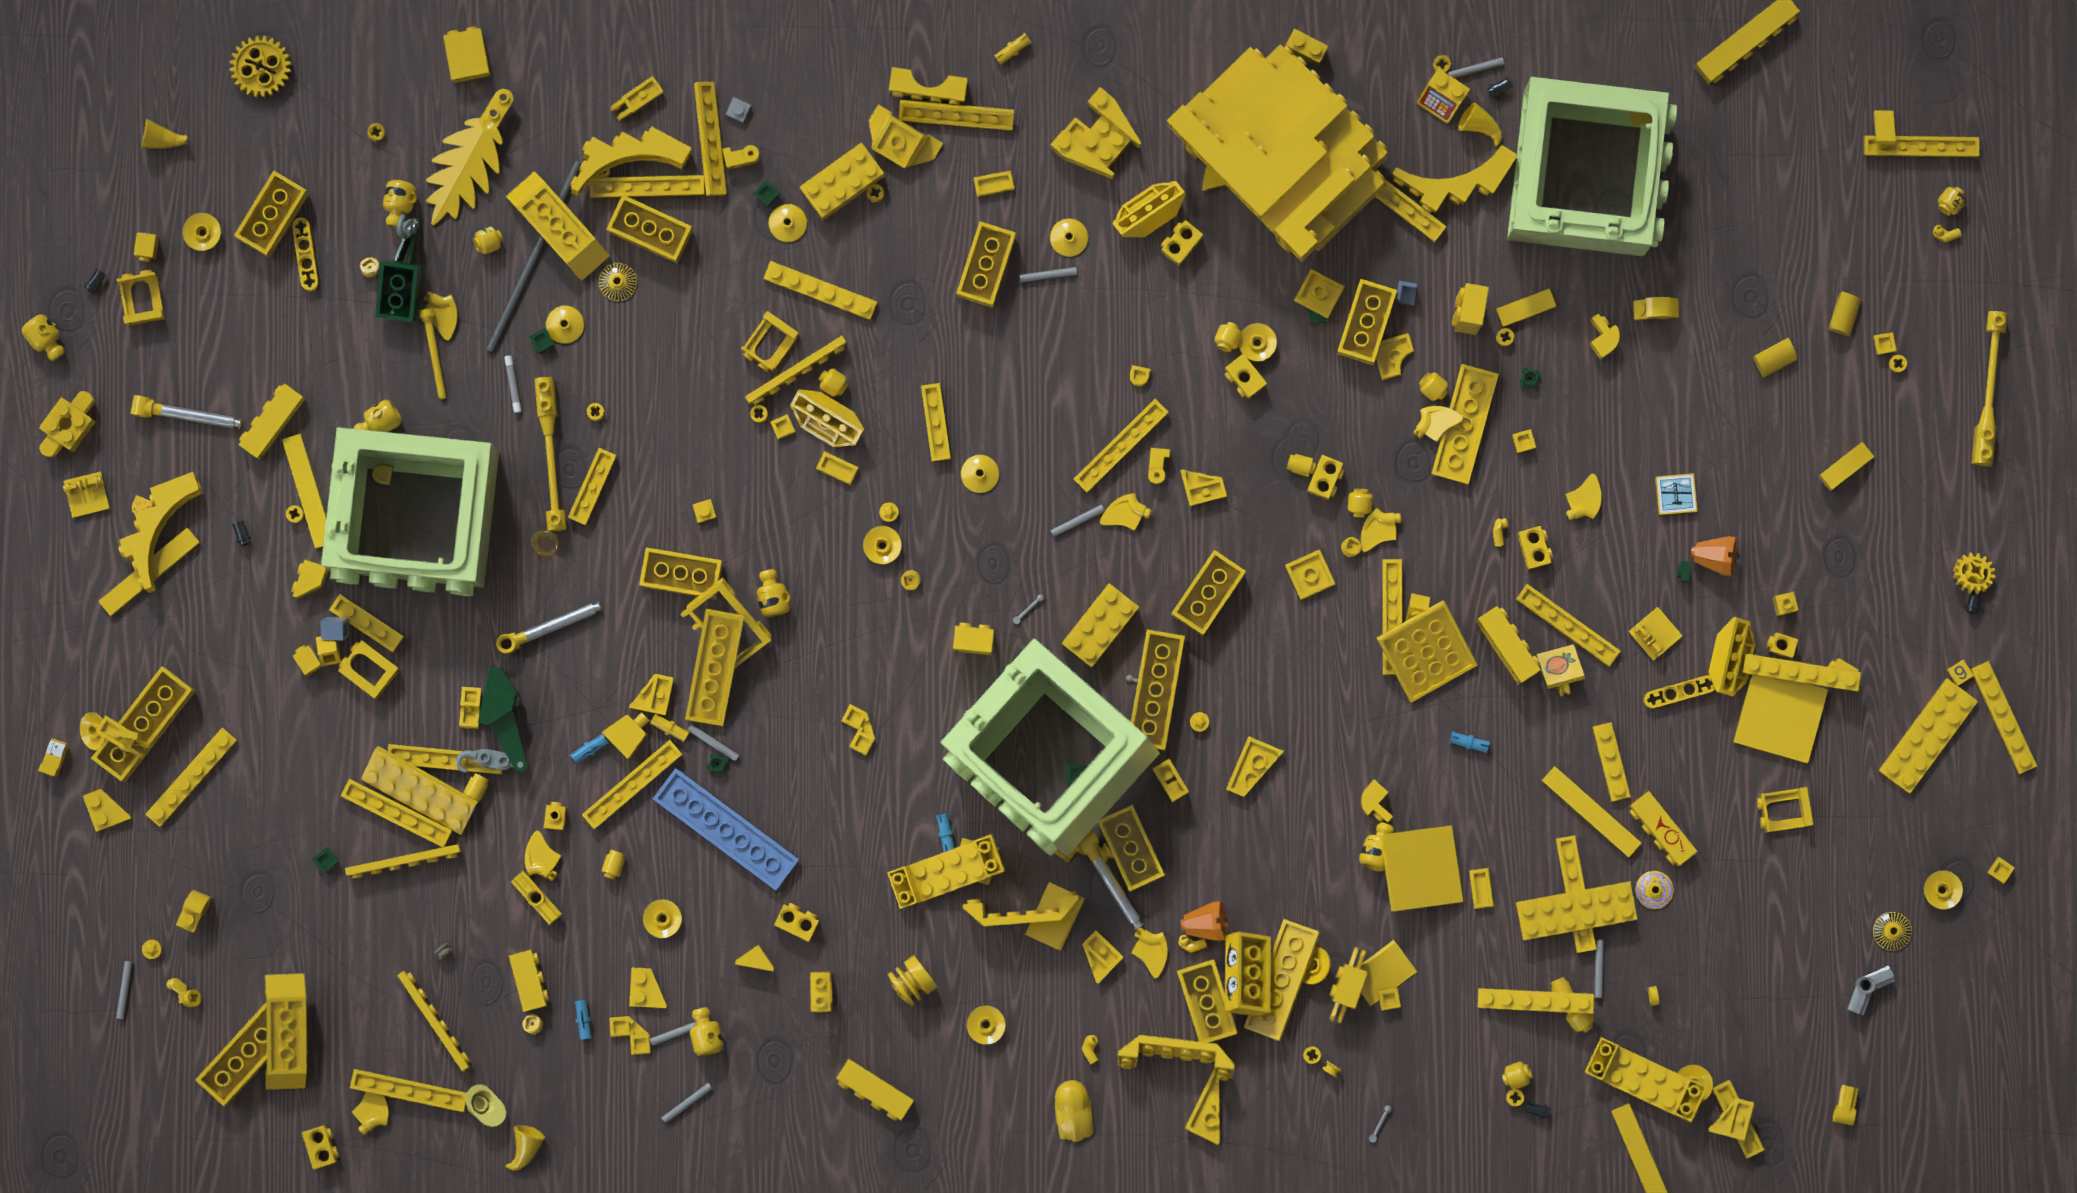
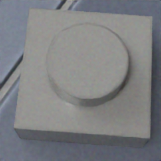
M733 97L726 116L744 123L751 105Z

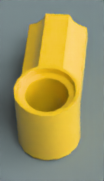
M1841 1085L1838 1105L1834 1109L1833 1122L1853 1126L1856 1115L1855 1104L1858 1088Z

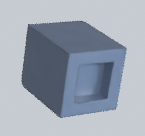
M1399 281L1395 303L1414 306L1418 284Z
M326 617L321 620V639L345 640L349 637V618Z

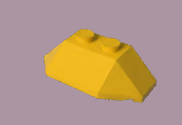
M1176 181L1154 184L1122 205L1113 225L1122 237H1146L1177 215L1186 193Z
M799 389L790 404L800 427L832 447L854 446L864 431L863 426L852 410L822 392Z
M1733 617L1717 634L1709 667V674L1716 692L1734 697L1736 692L1748 680L1749 674L1743 673L1745 655H1753L1755 649V640L1750 621Z

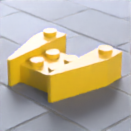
M1100 87L1088 100V106L1101 117L1079 142H1076L1065 131H1062L1051 143V149L1065 161L1113 179L1114 173L1108 168L1131 142L1138 148L1141 147V142L1115 99Z

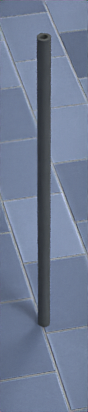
M575 161L558 196L563 203L571 189V181L579 172L581 163ZM541 235L486 348L489 352L493 353L546 242Z

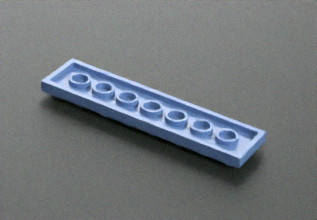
M676 768L653 798V800L776 891L799 861L798 858Z

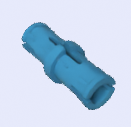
M1452 731L1449 743L1464 746L1467 750L1471 748L1487 753L1490 741L1473 738V735L1466 736Z
M602 733L590 742H585L584 746L570 753L575 763L578 764L586 757L595 755L596 751L609 744V742Z
M948 813L936 816L940 831L938 836L941 837L943 853L955 849L952 838L954 833L950 827Z
M587 1000L575 1001L577 1019L575 1020L578 1023L580 1040L592 1038L589 1022L591 1017L588 1015Z

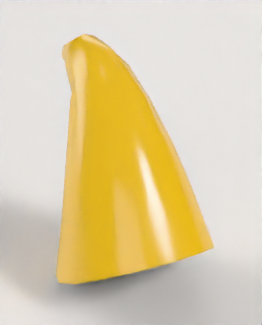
M1472 103L1461 116L1458 126L1459 130L1481 132L1491 136L1497 147L1502 140V132L1497 122L1477 103Z
M149 119L145 120L141 149L171 148L187 143L188 136L178 135Z
M523 1125L514 1127L516 1141L515 1159L512 1163L507 1164L506 1168L513 1171L520 1170L529 1164L545 1139V1136L539 1130Z

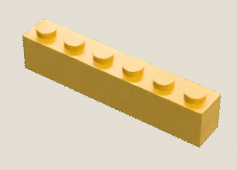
M1776 0L1696 63L1695 69L1708 85L1711 82L1716 84L1724 77L1722 74L1726 70L1731 72L1739 65L1737 62L1740 59L1746 60L1753 54L1752 50L1758 46L1760 49L1768 42V37L1771 35L1775 37L1783 31L1782 26L1786 23L1790 25L1797 20L1798 17L1796 15L1799 13V9L1791 0Z

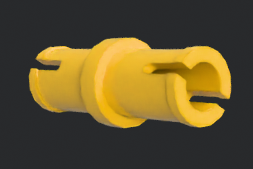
M1023 33L1012 43H1007L1008 46L994 56L1002 65L1012 56H1017L1020 50L1032 42Z
M657 714L654 715L650 725L664 731V734H670L683 743L689 734V731L675 725L674 721L671 720L670 722Z

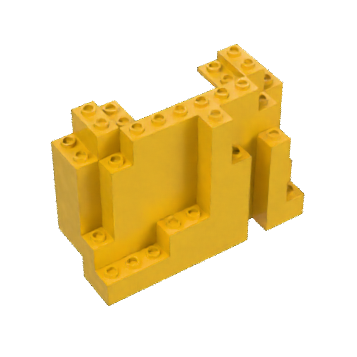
M1280 44L1267 58H1264V55L1257 48L1253 50L1250 47L1203 93L1199 92L1186 106L1182 105L1167 120V125L1181 139L1182 146L1195 159L1199 158L1275 235V240L1288 254L1292 252L1303 262L1315 249L1321 250L1384 188V177L1376 169L1387 159L1388 148L1380 140L1377 142L1374 139V131L1367 124L1363 125L1359 121L1361 118L1355 111L1352 110L1350 112L1347 109L1346 99L1341 94L1336 95L1327 83L1323 85L1319 81L1320 76L1314 70L1309 71L1305 67L1307 63L1300 56L1296 58L1287 46L1283 47Z

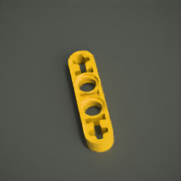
M299 217L294 220L292 229L300 281L305 290L312 292L318 288L319 278L311 226L305 218ZM299 222H302L304 225H306V227L303 228V232L305 235L308 234V237L301 236L300 229L296 228L300 225ZM307 240L309 242L307 250L299 248L301 241ZM304 259L312 260V266L309 269L302 267ZM303 272L310 273L311 279L315 281V283H312V287L305 284L308 281V275H303Z
M1710 675L1650 691L1644 695L1643 702L1648 708H1657L1710 693L1715 690L1714 684L1710 686L1709 690L1707 687L1700 688L1702 692L1698 693V686L1695 681H1699V685L1705 683V679H1708L1709 682L1712 681ZM1686 684L1694 686L1695 691L1692 695L1684 692ZM1668 689H1673L1676 692L1675 699L1669 700L1666 698L1665 693ZM1662 691V698L1665 703H1661V699L1655 701V705H1652L1651 702L1648 703L1647 699L1650 698V694L1653 697L1660 696L1658 692Z

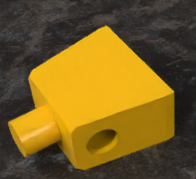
M642 712L634 720L629 715H626L602 733L627 759H630L647 736L642 728L650 720Z

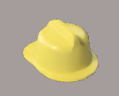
M475 1085L469 1089L466 1095V1104L469 1112L484 1125L492 1127L501 1124L505 1119L506 1110L498 1097L484 1085Z

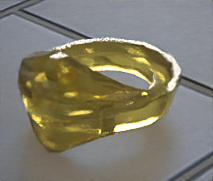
M540 530L531 536V545L534 551L540 555L549 556L558 549V539L550 531ZM540 536L551 537L554 541L553 549L550 551L541 550L537 544L538 538Z

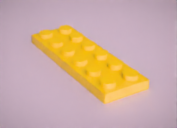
M1461 364L1449 409L1462 415L1464 421L1447 430L1441 437L1431 475L1469 484L1499 374Z
M710 609L705 610L685 720L723 726L744 615Z
M1946 678L1878 771L1910 794L1978 701Z
M379 746L375 748L361 777V780L460 835L464 832L478 803L473 798Z
M1630 881L1516 902L1523 940L1637 920Z
M1283 919L1271 952L1270 1013L1261 1016L1248 1015L1244 1028L1281 1041L1321 932Z

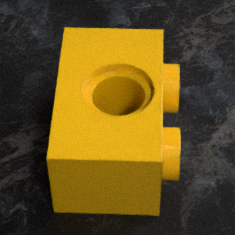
M1244 354L1225 367L1226 373L1224 375L1231 383L1235 382L1238 386L1236 390L1242 398L1246 396L1249 400L1267 385L1266 381ZM1246 373L1249 375L1250 380L1245 383L1241 382L1239 375Z

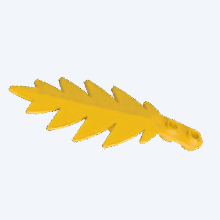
M498 90L481 118H474L464 122L465 125L473 128L459 131L443 140L444 144L460 146V148L449 150L432 159L433 163L452 166L426 179L427 183L443 186L426 200L428 204L436 205L431 222L433 226L447 212L454 219H457L459 195L471 208H475V191L471 177L486 193H489L488 177L482 158L497 174L499 173L498 155L493 139L499 145H502V138L497 127L513 103V95L509 90ZM502 95L507 96L505 101L500 100ZM492 111L497 112L495 117L490 116Z

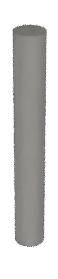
M1502 57L1450 71L1447 74L1457 78L1504 65V60Z
M1073 267L1020 275V282L1077 275V269Z
M1101 504L1050 531L1053 537L1105 510Z
M692 724L687 729V731L736 762L739 755Z
M1596 940L1595 998H1602L1604 940Z
M125 961L117 1019H124L132 969V962Z
M696 1021L650 1038L652 1046L690 1032L692 1026L696 1025Z
M707 1083L665 1114L662 1119L665 1123H668L713 1088Z

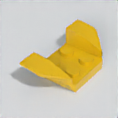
M879 104L877 105L869 119L873 150L903 168L934 160L943 145L941 141L931 135L925 136L892 116L893 113Z

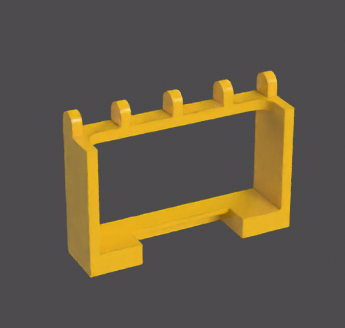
M721 578L687 605V609L680 615L685 617L689 614L696 622L692 629L696 630L699 627L702 629L703 621L693 610L717 591L725 597L739 615H744L743 620L760 639L736 657L735 669L770 642L771 633L760 621L756 622L736 599L735 591L724 578Z

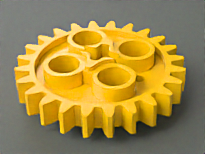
M256 36L254 42L251 38H248V44L243 41L241 42L243 45L242 49L236 47L238 54L232 53V56L236 59L230 61V64L234 65V67L229 70L235 73L231 78L233 80L238 79L235 85H242L240 90L243 92L247 89V95L249 96L252 92H254L256 98L259 93L265 98L266 92L273 96L272 90L275 89L277 92H280L278 86L285 87L283 80H289L286 73H292L287 68L292 63L286 61L290 58V55L284 54L286 52L285 47L279 49L281 47L280 42L274 45L275 40L273 38L269 42H267L266 36L263 37L262 41ZM254 51H260L258 58L253 59L251 57ZM277 58V64L269 66L270 59ZM248 59L258 65L263 64L265 68L276 71V74H272L262 68L258 69L255 65L246 63L245 60ZM249 67L252 68L251 75L244 76V70ZM264 75L270 76V80L267 83H261V78Z

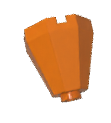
M1727 536L1698 542L1696 547H1692L1691 558H1694V562L1723 576L1732 577L1735 568L1734 560L1737 554V538Z
M1223 901L1209 903L1185 914L1184 919H1181L1182 931H1185L1187 935L1216 941L1226 940L1228 923L1225 924L1227 914Z

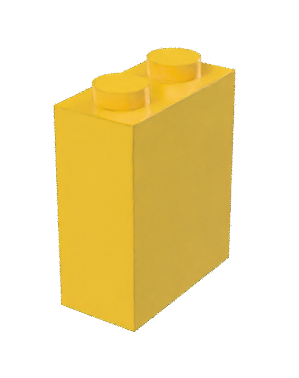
M469 27L463 32L452 30L447 32V35H443L453 83L491 76L481 28Z

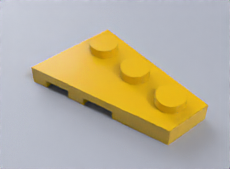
M1248 736L1226 790L1244 797L1284 751Z

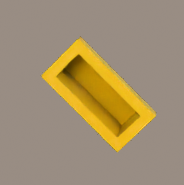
M1842 291L1838 296L1828 330L1850 337L1861 299Z
M1787 338L1755 355L1753 360L1763 378L1796 361L1797 355L1790 339Z

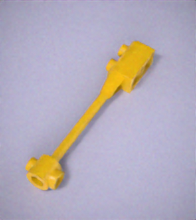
M1988 312L1986 331L1991 332L1992 337L1986 398L1979 424L1975 426L1971 465L1989 467L1993 465L1996 436L1993 396L2000 333H2006L2007 313Z
M553 377L535 378L534 382L537 417L540 420L545 436L551 501V511H546L547 531L566 530L565 510H559L553 446L555 417H558L555 379Z

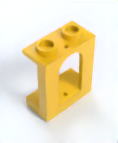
M145 270L141 271L140 275L124 274L121 275L122 278L117 279L120 285L125 316H123L125 325L132 326L165 319L158 275L155 272ZM138 281H144L149 285L154 311L135 314L131 292L133 284Z
M767 311L744 347H741V350L744 352L742 355L750 361L753 359L758 361V366L764 371L768 372V370L774 372L798 338L799 333ZM772 325L787 336L770 359L762 360L756 356L755 349Z
M361 640L360 643L356 642L350 650L352 652L348 658L345 657L340 662L339 667L341 668L338 671L377 700L400 669ZM358 654L366 655L386 671L375 686L352 669L351 663Z
M1807 787L1759 794L1757 807L1758 810L1762 811L1760 825L1761 829H1765V833L1813 825ZM1799 799L1801 818L1771 821L1768 819L1767 805L1770 803Z
M810 973L811 1012L833 1011L832 973Z

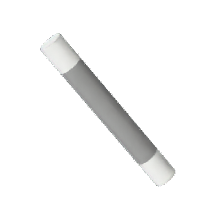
M505 356L514 413H519L522 411L512 356Z

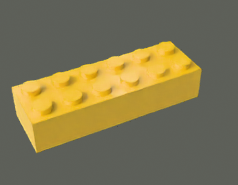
M1147 629L1131 723L1148 737L1157 750L1165 751L1185 636Z
M161 666L118 722L130 731L141 733V739L151 745L149 749L144 748L138 742H135L132 748L142 752L145 756L196 691L163 666ZM107 739L104 740L91 757L92 760L121 782H126L143 760Z
M266 1003L196 1078V1081L223 1106H227L267 1063Z

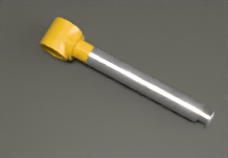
M138 395L133 397L130 413L131 415L144 418L159 415L227 428L238 427L240 429L242 425L241 418L237 420L231 416L157 404L152 398Z
M598 602L592 605L591 603L516 635L514 632L503 634L497 639V648L504 655L513 654L524 643L595 615L599 610L602 612L601 604ZM504 640L512 641V646L509 649L502 648Z
M1091 830L1075 848L1080 854L1088 855L1129 923L1134 925V930L1138 929L1143 923L1141 924L1139 915L1097 850L1099 840L1094 831Z

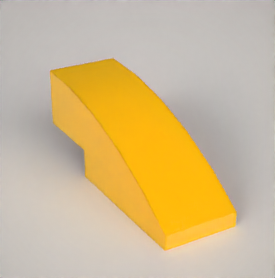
M1861 442L1818 477L1828 490L1831 491L1874 456L1866 445Z

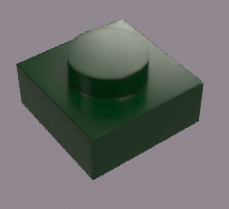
M766 179L753 194L768 207L781 193Z
M1307 308L1310 325L1329 322V318Z
M546 327L529 336L538 354L555 345Z
M1681 561L1679 566H1676V577H1680V582H1688L1690 580L1689 561Z
M1067 764L1065 783L1074 784L1086 770L1087 766Z
M328 847L312 858L323 874L340 862Z

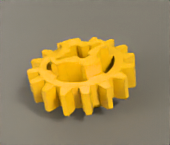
M1969 553L1967 557L1962 555L1961 559L1957 560L1956 566L1953 568V571L1956 572L1953 578L1958 579L1956 585L1961 584L1962 591L1967 588L1969 594H1971L1972 590L1979 594L1981 590L1985 592L1988 587H1991L1992 581L1995 579V575H1993L1995 568H1990L1992 562L1987 563L1986 556L1981 559L1980 553H1977L1975 557H1973L1972 553Z

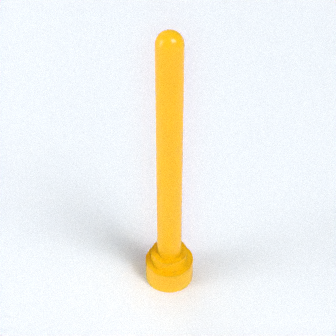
M434 308L419 310V317L422 318V322H425L438 397L443 400L446 398L432 323V320H434L433 316H435Z

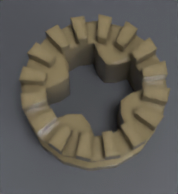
M448 942L433 952L439 956V960L453 951L452 948L448 947Z

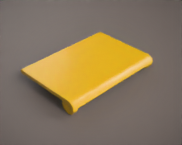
M1049 882L1036 910H1039V914H1045L1046 909H1058V912H1060L1059 897H1063L1064 892L1070 891ZM1081 897V900L1064 920L1031 922L1025 935L1061 951L1085 898Z
M1394 940L1362 963L1360 969L1368 973L1361 993L1370 1006L1379 1001V990L1396 988L1417 972Z

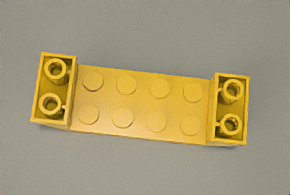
M535 171L506 196L581 281L610 257L595 237Z
M991 834L974 840V842L887 873L899 908L902 909L989 878L1005 870Z
M1064 892V896L1059 897L1060 912H1058V909H1046L1045 914H1039V910L1026 911V915H1020V912H1008L1007 917H1001V913L988 914V918H986L985 903L980 902V899L967 900V904H963V909L983 926L1064 920L1081 900V895H1076V892Z
M304 973L265 975L267 1028L266 1090L305 1088L307 1065Z
M1139 1035L1118 1051L1117 1065L1124 1069L1137 1067L1138 1053H1142L1144 1056H1153L1155 1054L1161 1055L1162 1058L1166 1059L1180 1057L1184 1061H1191L1192 1059H1198L1202 1063L1215 1061L1213 1076L1219 1080L1233 1079L1234 1064L1218 1044Z
M1602 1037L1585 1073L1689 1122H1692L1707 1089V1086L1675 1073Z

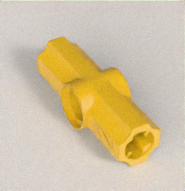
M524 871L511 881L528 903L535 908L549 925L562 915L545 893L539 889ZM536 892L541 895L539 903L532 901V895Z

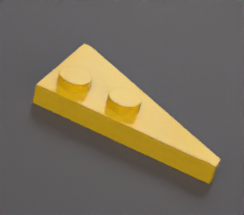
M1213 1070L1185 1129L1219 1145V1079L1213 1076Z

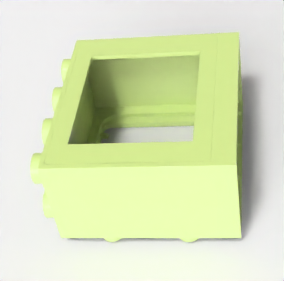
M1530 77L1523 96L1517 149L1518 156L1516 158L1507 240L1644 256L1650 247H1657L1658 241H1662L1664 218H1655L1656 209L1661 210L1663 203H1666L1669 184L1667 180H1659L1660 171L1666 172L1667 166H1670L1673 143L1663 142L1664 134H1670L1671 128H1674L1677 114V105L1668 104L1669 93ZM1629 111L1647 113L1652 117V122L1635 126L1641 129L1631 217L1542 207L1552 117L1633 127ZM1549 216H1550V217H1559V218H1560V221H1559V220H1552V219L1549 220ZM1609 223L1620 225V228L1612 226L1609 227Z
M337 427L321 566L331 571L330 579H334L338 583L359 585L360 575L369 576V583H373L376 587L394 589L397 588L398 579L408 580L407 587L422 592H435L436 583L446 584V591H450V594L460 596H473L474 587L484 588L499 451L491 443ZM379 464H388L394 466L393 471L463 478L455 553L451 564H443L444 558H439L438 563L358 555L368 469H374Z
M1033 639L1019 656L1005 668L1001 676L975 705L966 711L964 717L941 741L943 746L949 751L943 760L959 776L968 782L975 775L976 778L971 782V785L995 807L1003 800L1004 803L999 807V810L1021 831L1032 825L1033 827L1028 831L1027 835L1050 856L1059 849L1066 857L1160 754L1146 735L1036 639ZM1044 694L1051 698L1106 747L1047 813H1043L1039 809L1041 805L1038 802L1034 805L985 761Z

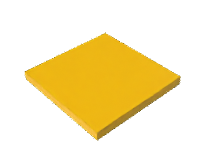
M1444 600L1377 637L1386 658L1411 703L1478 666Z
M1751 675L1733 743L1808 764L1828 689L1807 683Z
M1452 825L1380 835L1391 912L1463 902Z

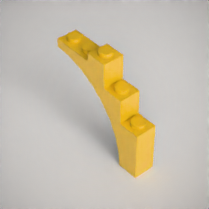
M652 126L649 131L644 132L641 141L624 132L614 138L611 146L592 137L590 142L586 141L582 148V151H584L583 156L586 160L580 166L579 170L581 172L579 176H575L571 181V193L579 197L585 187L599 174L626 162L638 160L658 161L683 169L692 153V148Z
M1501 145L1496 153L1482 166L1461 176L1446 179H1429L1411 175L1396 167L1391 177L1394 178L1393 181L1399 186L1405 185L1410 188L1409 192L1417 197L1421 195L1422 199L1419 204L1422 205L1421 207L1428 213H1436L1447 195L1450 196L1449 199L1452 202L1464 205L1475 186L1478 187L1480 193L1492 196L1518 155Z
M194 472L150 488L152 494L149 497L154 507L135 514L136 520L134 524L137 531L140 532L119 540L121 544L119 551L122 557L132 561L134 570L138 571L140 578H138L141 589H145L148 593L156 591L152 561L154 548L160 532L177 509L189 500L203 494L198 477Z

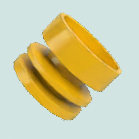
M915 955L904 962L907 969L906 972H903L898 967L895 968L900 975L898 978L892 972L887 974L895 991L911 1007L915 1005L911 998L912 995H915L918 1001L921 1000L918 992L920 989L928 995L938 988Z

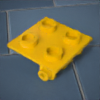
M101 472L64 481L63 489L67 494L72 518L110 509Z
M1659 607L1628 631L1653 661L1682 637V634Z

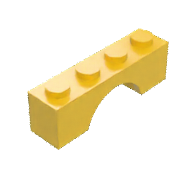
M892 67L889 93L899 98L907 95L911 96V99L914 100L927 98L930 99V102L934 103L948 101L949 104L960 105V103L965 104L968 79L948 76L941 85L927 88L915 81L911 70Z

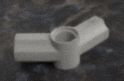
M1889 966L1857 979L1847 1010L1864 1015L1871 993L1895 981ZM1863 980H1867L1870 984L1867 991L1861 988Z

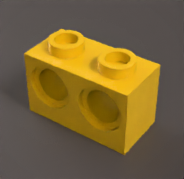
M1186 220L1183 224L1179 222L1173 229L1174 235L1171 238L1167 237L1161 244L1163 247L1161 253L1177 266L1181 265L1203 238V234ZM1188 230L1192 233V237L1184 239L1181 233ZM1172 245H1177L1180 248V252L1172 254L1169 248Z
M1321 455L1307 492L1325 500H1328L1330 496L1334 497L1337 486H1334L1337 479L1341 480L1345 470L1341 468L1343 463ZM1333 465L1336 471L1334 474H1328L1325 471V467ZM1319 483H1326L1328 490L1321 492L1318 489Z
M1541 526L1517 533L1527 571L1551 563L1550 559H1553L1551 549L1547 548L1545 543L1548 540L1545 529L1542 530ZM1529 534H1536L1538 542L1531 543L1528 540ZM1534 553H1542L1544 557L1543 561H1535L1533 557Z
M1170 759L1152 769L1171 802L1189 793Z
M789 903L788 906L784 904L774 925L810 942L820 922L816 920L817 915L808 911L806 914L799 912L800 907ZM786 912L794 914V920L791 923H787L784 920ZM804 920H809L812 924L809 931H804L801 928V923Z
M323 1125L302 1132L313 1169L338 1162L339 1152L336 1146L333 1147L331 1139H334L331 1128ZM317 1132H321L324 1136L321 1143L316 1142L314 1139V1135ZM323 1150L329 1153L327 1161H322L320 1158V1153Z

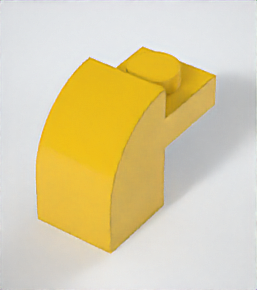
M1651 297L1633 301L1634 320L1679 318L1677 298Z
M1597 314L1590 321L1601 335L1589 345L1601 360L1617 346L1619 330L1617 325L1609 329L1608 326L1610 324L1607 319Z
M1375 780L1363 791L1361 807L1367 816L1373 810L1375 812L1373 816L1381 823L1385 821L1387 823L1393 816L1378 803L1385 797L1388 791Z
M192 890L184 902L183 910L176 925L195 933L201 917L206 914L213 897Z

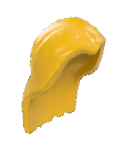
M1076 1080L1063 1082L1057 1088L1055 1094V1112L1059 1135L1062 1140L1067 1139L1077 1142L1083 1140L1084 1137L1091 1136L1094 1132L1091 1100L1085 1086L1081 1082Z

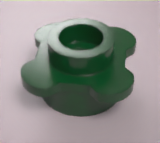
M1524 368L1522 370V379L1519 381L1520 385L1530 386L1532 389L1537 388L1540 372Z
M716 753L711 754L707 770L709 772L715 771L719 775L724 774L728 758L717 756Z

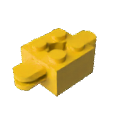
M86 391L79 392L71 403L62 397L59 399L39 426V429L48 434L39 448L43 455L53 458L63 446L72 452L77 449L96 423L95 420L86 415L95 402L94 397Z
M1357 947L1353 950L1349 964L1344 963L1343 967L1339 966L1336 974L1339 980L1337 985L1333 984L1330 991V996H1332V1001L1335 1004L1329 1020H1334L1339 1004H1343L1337 1019L1339 1024L1342 1022L1347 1006L1355 1009L1368 973L1360 969L1366 953L1363 949L1356 967H1353L1359 949Z

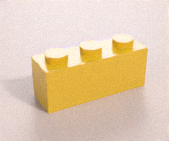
M533 950L509 955L523 1012L548 1006L547 1002L550 1001L547 990H543L542 983L545 982L542 971H538L537 964H540L538 954L534 953Z

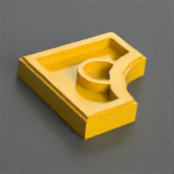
M1409 333L1381 341L1376 361L1382 380L1401 375L1400 366L1403 359L1414 352Z

